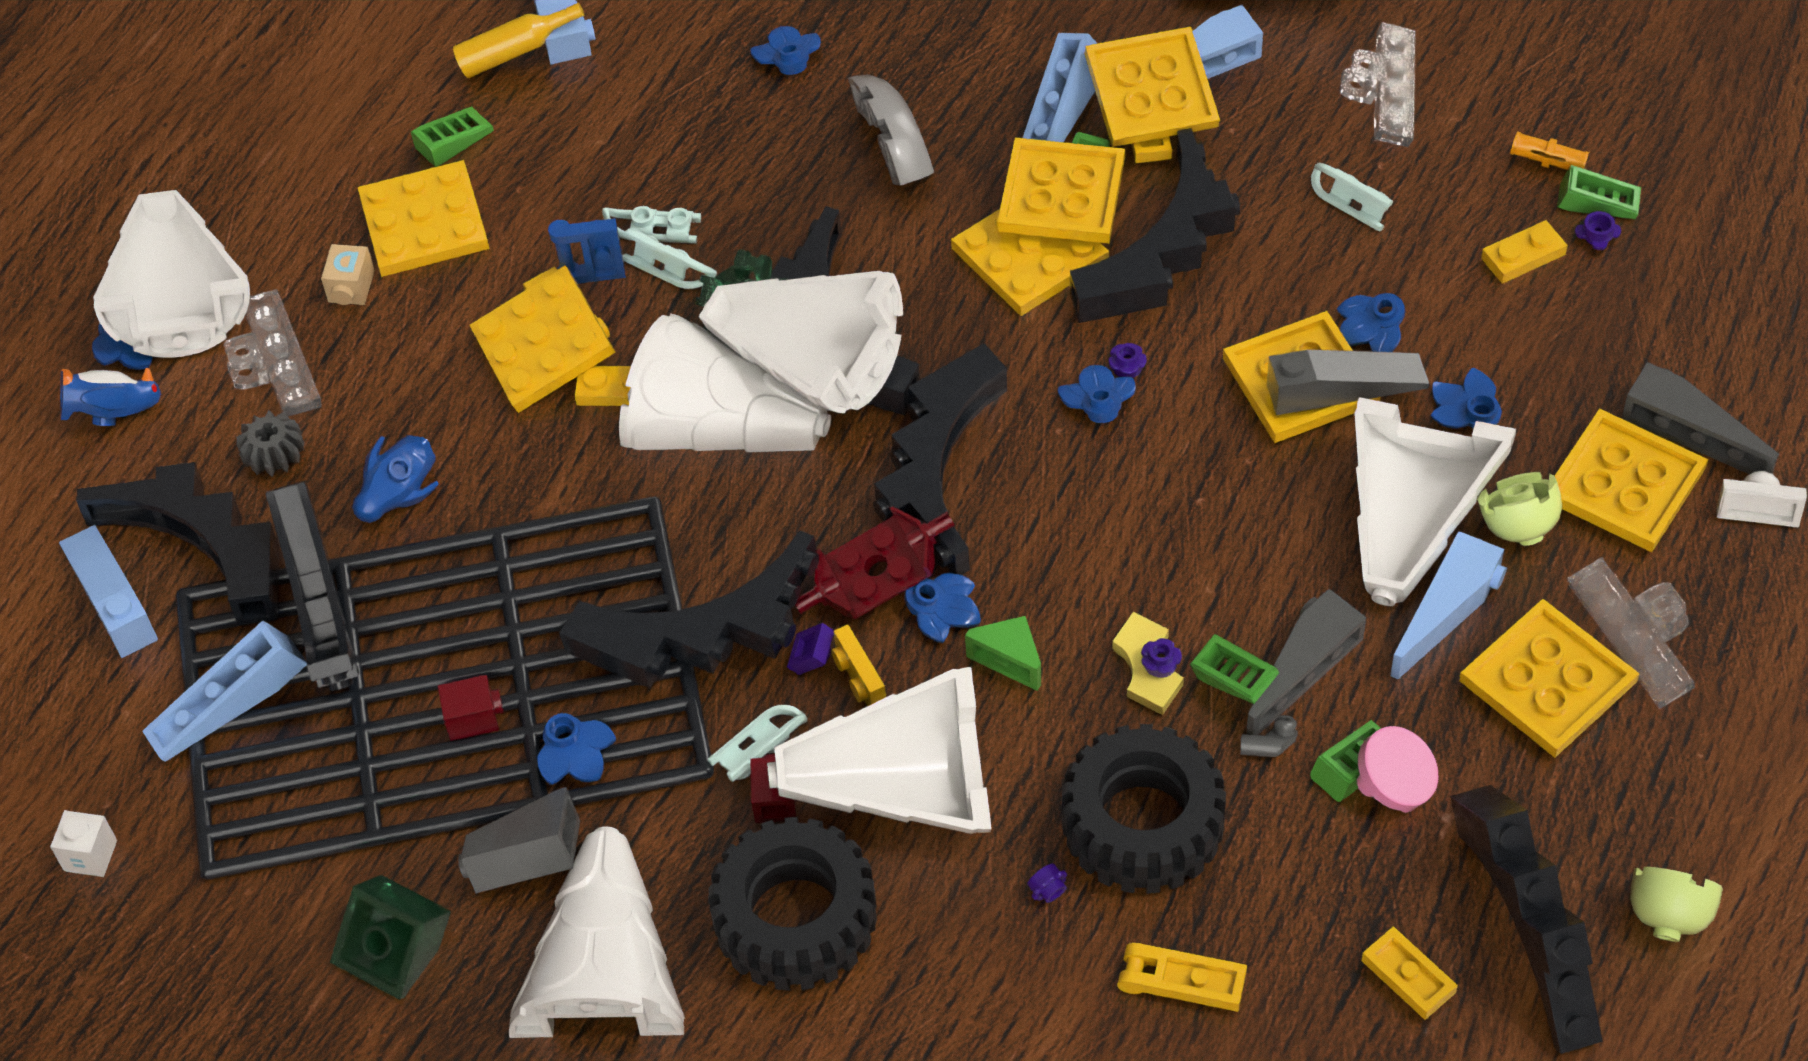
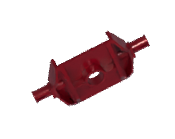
M893 506L890 510L894 516L830 553L824 555L819 548L817 550L819 563L815 570L814 579L816 585L813 586V589L799 596L795 604L800 614L822 602L824 606L830 605L842 615L855 620L932 576L935 567L934 544L937 543L934 537L955 527L948 512L946 511L928 523L924 522L921 524L920 520ZM875 563H887V568L882 574L878 576L869 575V570Z

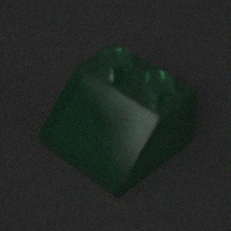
M383 875L354 885L330 963L399 1000L403 999L439 950L451 911Z

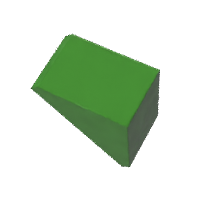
M1026 616L968 630L965 635L967 658L1038 691L1041 686V662Z

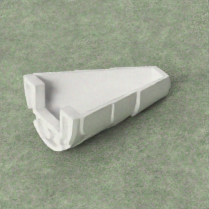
M177 190L140 194L120 230V239L108 260L106 272L93 297L94 309L104 330L115 341L122 340L133 346L135 352L154 357H184L216 346L227 338L226 333L235 324L240 325L248 309L250 287L248 276L228 255L221 242L206 228L205 220Z
M872 271L827 277L820 275L779 281L776 278L717 286L705 304L699 318L711 333L751 363H757L775 379L785 382L813 404L833 412L845 413L846 410H859L868 404L886 382L895 363L902 335L895 334L897 316L903 315V303L898 281L894 273Z
M670 313V316L662 315L653 323L634 357L625 385L631 387L627 394L629 405H621L619 439L620 446L635 450L693 449L694 451L744 449L746 452L814 450L820 436L825 437L829 431L831 415L827 414V409L813 404L785 382L775 379L757 363H751L744 359L722 340L701 326Z
M1359 397L1357 409L1354 412L1358 454L1356 473L1361 514L1357 517L1363 581L1366 591L1372 595L1371 599L1374 602L1384 606H1394L1395 603L1403 602L1444 551L1448 543V537L1475 505L1477 496L1509 455L1516 435V429L1476 421L1472 437L1402 423L1398 405Z
M971 667L947 671L898 695L892 694L847 717L840 715L774 747L776 762L767 763L770 788H778L779 796L848 813L855 809L906 823L915 821L969 834L991 832L986 787L983 788L975 725L976 701Z
M599 827L585 837L574 860L573 869L569 870L556 897V909L536 947L534 961L511 1009L509 1023L510 1038L553 1037L554 1018L635 1017L640 1036L684 1035L683 1022L685 1017L666 966V954L651 917V912L653 911L652 904L628 840L615 828Z

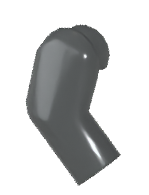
M1281 715L1275 719L1274 728L1265 736L1242 734L1240 755L1279 756L1297 739L1296 720L1291 716Z

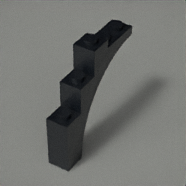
M1192 128L1177 130L1176 157L1181 176L1175 196L1162 218L1146 235L1125 250L1098 263L1070 270V297L1079 323L1167 306L1168 290L1173 289L1171 274L1201 268L1202 252L1207 251L1205 237L1234 231L1235 216L1240 215L1238 196L1236 193H1230L1226 179L1215 181L1212 169H1206L1203 143L1201 141L1196 142Z
M825 206L819 219L812 221L808 238L804 246L797 248L793 260L781 256L775 269L768 271L765 280L778 278L779 281L820 275L830 276L832 257L842 235L839 210ZM897 355L886 382L868 404L906 416L908 412L907 405L909 404L908 387L920 380L919 364Z
M985 343L908 387L909 404L907 405V411L914 422L891 435L893 452L890 453V457L897 470L874 483L876 501L873 502V506L883 522L894 516L890 510L893 506L920 520L921 524L924 522L928 523L947 511L943 501L942 486L944 471L952 448L966 426L982 409L1007 392V367ZM955 527L934 537L937 542L934 544V558L942 568L947 566L952 573L963 575L970 570L969 548Z
M195 462L156 467L155 479L77 489L76 501L87 526L127 525L147 527L172 534L196 546L213 560L226 578L228 601L237 625L278 620L280 547L271 522L241 525L242 517L233 491L204 495L205 488Z
M304 480L266 491L265 495L277 532L298 612L306 651L307 669L311 682L316 680L318 688L328 685L329 691L353 685L352 678L359 676V669L346 629V619L332 575L333 569L307 482Z
M799 530L785 551L760 575L735 591L702 605L672 612L633 613L608 610L579 601L559 632L566 653L650 689L657 677H662L666 673L671 656L712 674L720 661L725 662L728 659L733 648V642L776 659L782 647H788L795 635L796 625L793 622L791 608L795 606L799 598L800 586L806 576L813 575L819 563V554L817 553L814 536Z
M1491 785L1450 796L1458 835L1473 850L1488 871L1511 914L1525 947L1546 1011L1554 1048L1563 1054L1603 1042L1587 966L1593 964L1585 922L1564 907L1556 865L1536 852L1528 810Z

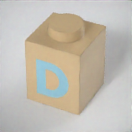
M331 244L321 277L328 302L341 305H365L375 271L368 247Z

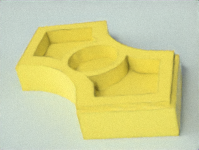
M1133 612L1114 638L1112 649L1125 659L1131 669L1132 680L1127 689V697L1163 715L1182 688L1184 677L1174 672L1168 677L1158 678L1146 671L1141 662L1143 646L1147 642H1155L1159 638L1168 639L1169 629ZM1164 654L1157 655L1160 658L1165 657Z

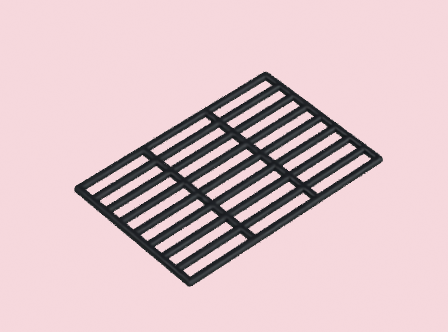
M652 496L330 559L333 569L332 575L335 574L336 588L346 619V629L359 669V676L352 678L353 685L348 686L349 691L249 710L209 735L351 707L353 725L206 754L205 737L189 747L200 876L203 879L209 880L487 824L548 795L547 783L540 773L537 761L538 754L541 751L540 740H543V729L547 722L537 724L534 706L640 684L612 673L531 689L529 671L584 660L566 653L564 648L526 656L523 638L561 631L572 612L520 622L518 605L660 577L663 590L662 595L601 607L608 610L633 613H654L664 610L672 612L682 609L661 500L658 497ZM648 513L651 530L510 557L509 540ZM492 544L493 561L354 588L352 586L351 571ZM654 545L657 562L515 589L514 572ZM279 569V585L290 583L287 569ZM497 576L500 593L357 620L356 603ZM226 580L184 587L176 592L184 692L199 679V668L215 665L235 646L230 645L197 652L196 635L243 626L237 625L232 611L194 619L193 602L227 596ZM294 599L278 602V619L298 615ZM501 608L503 611L504 626L361 654L359 636ZM302 631L286 634L297 649L305 647ZM496 643H508L510 659L365 687L363 674L365 669ZM676 659V661L670 662L666 673L655 680L660 681L679 677L683 695L574 717L580 722L597 720L607 726H613L686 711L689 725L688 730L613 744L600 750L603 762L608 763L693 745L696 764L568 790L574 806L705 780L713 776L714 766L707 760L711 756L693 665ZM307 665L285 685L311 680ZM487 675L488 680L513 675L515 693L501 695L504 712L518 709L521 727L378 756L373 755L372 738L444 724L442 708H436L369 722L368 703L438 690V685ZM563 733L559 736L568 735L569 733ZM355 741L357 760L209 789L208 770ZM518 744L524 745L526 762L378 792L376 773ZM358 776L360 779L361 795L212 825L211 806ZM529 778L531 798L382 827L380 808ZM364 812L366 831L218 861L215 860V841Z

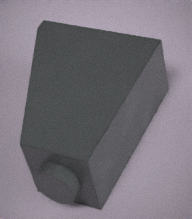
M567 788L558 789L466 835L463 851L458 856V864L462 876L465 879H470L475 893L573 869L580 819Z

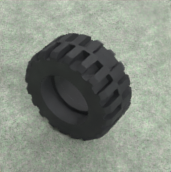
M1140 724V729L1132 730L1129 729V725L1115 728V734L1108 736L1107 732H1103L1093 738V747L1091 748L1089 745L1083 746L1076 754V762L1069 764L1065 773V784L1062 785L1063 835L1067 837V847L1071 855L1076 858L1079 857V866L1088 874L1096 871L1099 882L1109 887L1112 886L1113 882L1121 884V891L1131 893L1135 892V888H1146L1147 894L1160 892V886L1168 884L1170 889L1184 885V876L1186 875L1190 879L1197 877L1204 871V862L1209 863L1215 857L1218 843L1222 841L1224 831L1226 792L1224 791L1222 773L1219 769L1214 768L1215 760L1207 750L1203 749L1199 752L1198 742L1186 735L1183 739L1177 737V730L1164 727L1163 731L1152 729L1153 724ZM1134 787H1150L1172 796L1180 804L1183 812L1176 820L1164 827L1153 830H1137L1116 822L1103 807L1109 799L1123 790Z
M798 817L785 818V823L774 825L773 820L761 823V830L753 833L751 829H748L738 836L739 844L737 846L733 844L728 845L721 854L723 863H717L711 874L713 884L709 887L708 899L719 947L724 956L731 959L732 966L740 974L746 975L750 971L752 981L762 986L767 985L768 981L775 982L776 989L789 991L792 984H801L802 990L814 988V982L824 979L827 984L838 978L839 969L843 967L846 971H849L858 962L857 952L861 954L866 952L871 943L870 933L875 931L876 896L872 870L868 859L862 857V850L854 840H845V832L835 826H830L826 830L823 828V821L810 818L808 823H799ZM791 880H805L816 883L828 890L834 897L829 908L819 918L797 927H780L769 924L753 912L757 901L767 890L777 884Z

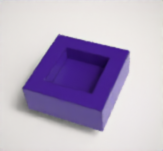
M820 623L797 633L787 668L801 675L825 665L831 654L830 645L834 630L824 623Z

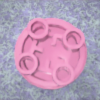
M1396 726L1384 727L1370 735L1360 747L1358 754L1360 775L1357 778V785L1365 796L1374 797L1391 809L1407 813L1428 801L1436 791L1438 784L1436 760L1427 744L1415 733Z

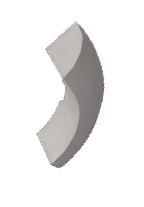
M872 75L849 77L848 81L857 112L866 119L869 126L879 127L882 133L878 135V144L888 167L892 183L904 185L933 174L934 170L923 137L911 110L901 94L884 79Z

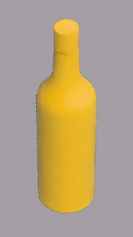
M576 3L550 15L525 14L453 46L457 63L463 74L467 78H471L541 47L555 29L584 16L583 9L579 3Z

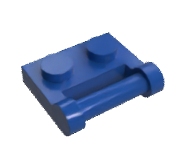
M616 218L569 224L565 220H556L549 225V237L555 243L559 260L557 270L566 265L577 284L626 278ZM581 242L585 264L578 265L574 262L570 243Z

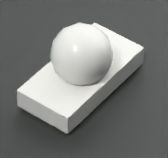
M1766 471L1753 472L1746 476L1744 481L1723 479L1717 505V518L1799 527L1807 498L1806 488L1782 486L1773 474Z

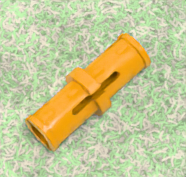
M1517 131L1510 154L1542 162V167L1549 168L1552 165L1568 170L1571 165L1584 169L1589 152L1557 144L1558 140L1553 138L1546 141Z

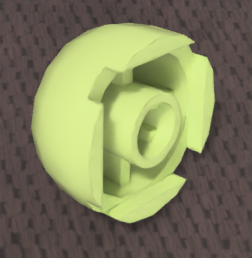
M1541 472L1518 474L1496 482L1498 490L1488 495L1487 489L1480 493L1477 500L1489 530L1499 538L1510 542H1520L1524 546L1533 545L1543 540V535L1552 530L1556 525L1562 511L1561 493L1557 480L1552 474H1549V480L1543 479Z
M1644 867L1643 871H1641L1639 868H1634L1630 900L1633 911L1640 921L1654 928V937L1679 942L1681 934H1697L1711 924L1717 914L1723 888L1721 885L1705 879L1704 887L1696 885V881L1692 880V874L1656 867Z

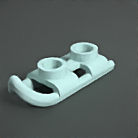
M1324 163L1315 164L1311 175V184L1315 193L1321 199L1379 232L1383 230L1384 225L1380 221L1384 212L1392 205L1393 200L1389 199L1384 193L1364 185L1354 176L1340 169L1333 168ZM1321 171L1335 179L1329 194L1323 190L1320 184ZM1352 199L1362 204L1360 211L1349 206Z
M639 206L634 208V210L602 209L604 220L611 219L610 216L632 219L630 229L640 231L646 235H652L658 242L697 244V236L689 235L691 222L701 223V213L687 211L684 208H675L670 210V212L657 211V209H651L647 206ZM617 227L620 238L631 240L624 236L625 231ZM653 227H667L666 234L653 233Z
M630 228L625 231L624 236L636 243L634 255L631 256L625 253L623 260L668 283L684 289H695L709 283L717 274L716 270L690 258L684 250L663 245L652 235H646ZM655 259L665 264L664 270L653 266ZM689 267L705 274V277L700 280L683 281L686 270Z
M777 705L771 707L707 760L712 766L719 763L728 771L726 774L731 782H734L736 779H744L751 774L750 759L762 758L767 753H775L774 747L783 744L790 737L789 734L800 725L806 723L808 719L802 711L794 706ZM776 715L794 717L780 729L769 720ZM747 737H750L754 743L745 750L740 749L738 745Z

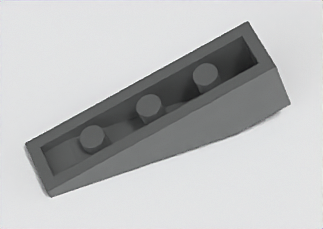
M1307 349L1269 356L1267 388L1276 415L1358 401L1359 397L1371 399L1429 388V381L1419 353Z
M1647 362L1627 394L1622 419L1745 473L1751 474L1757 471H1766L1773 474L1779 453L1685 378L1674 374L1668 369L1660 368Z
M1328 589L1318 599L1316 597L1311 598L1301 609L1300 617L1274 664L1279 674L1256 703L1253 704L1248 713L1246 734L1259 735L1363 640L1366 617L1332 590Z

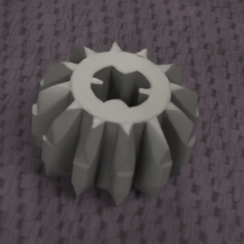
M268 410L266 416L262 418L253 414L252 424H241L242 434L236 437V445L240 452L241 461L246 467H251L256 475L266 470L273 477L275 471L279 469L288 473L289 463H300L299 453L304 451L305 444L301 435L302 432L298 423L295 420H290L285 412L275 417Z

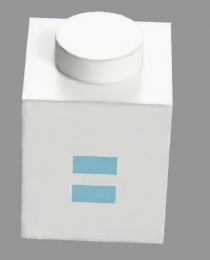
M64 810L50 848L64 871L104 877L117 839L104 816Z

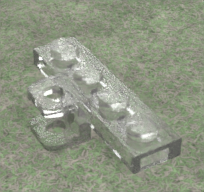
M1381 22L1376 34V52L1363 49L1353 52L1351 68L1344 69L1341 74L1340 92L1348 99L1370 105L1375 99L1374 139L1409 148L1414 139L1416 30ZM1361 62L1368 63V68H1364L1361 65ZM1350 82H1357L1361 88H1354Z
M275 289L250 296L245 317L251 333L233 337L224 343V351L229 361L227 369L236 389H249L268 384L270 379L281 410L287 416L321 408L320 395L278 290ZM242 348L249 351L248 354L241 356L235 354L238 349ZM242 369L252 370V373L248 376L238 374Z
M1602 557L1567 578L1573 592L1625 663L1639 673V682L1659 709L1695 688L1694 680L1666 644V642L1682 633L1689 625V617L1685 613L1686 603L1670 583L1657 584L1636 596L1634 601Z

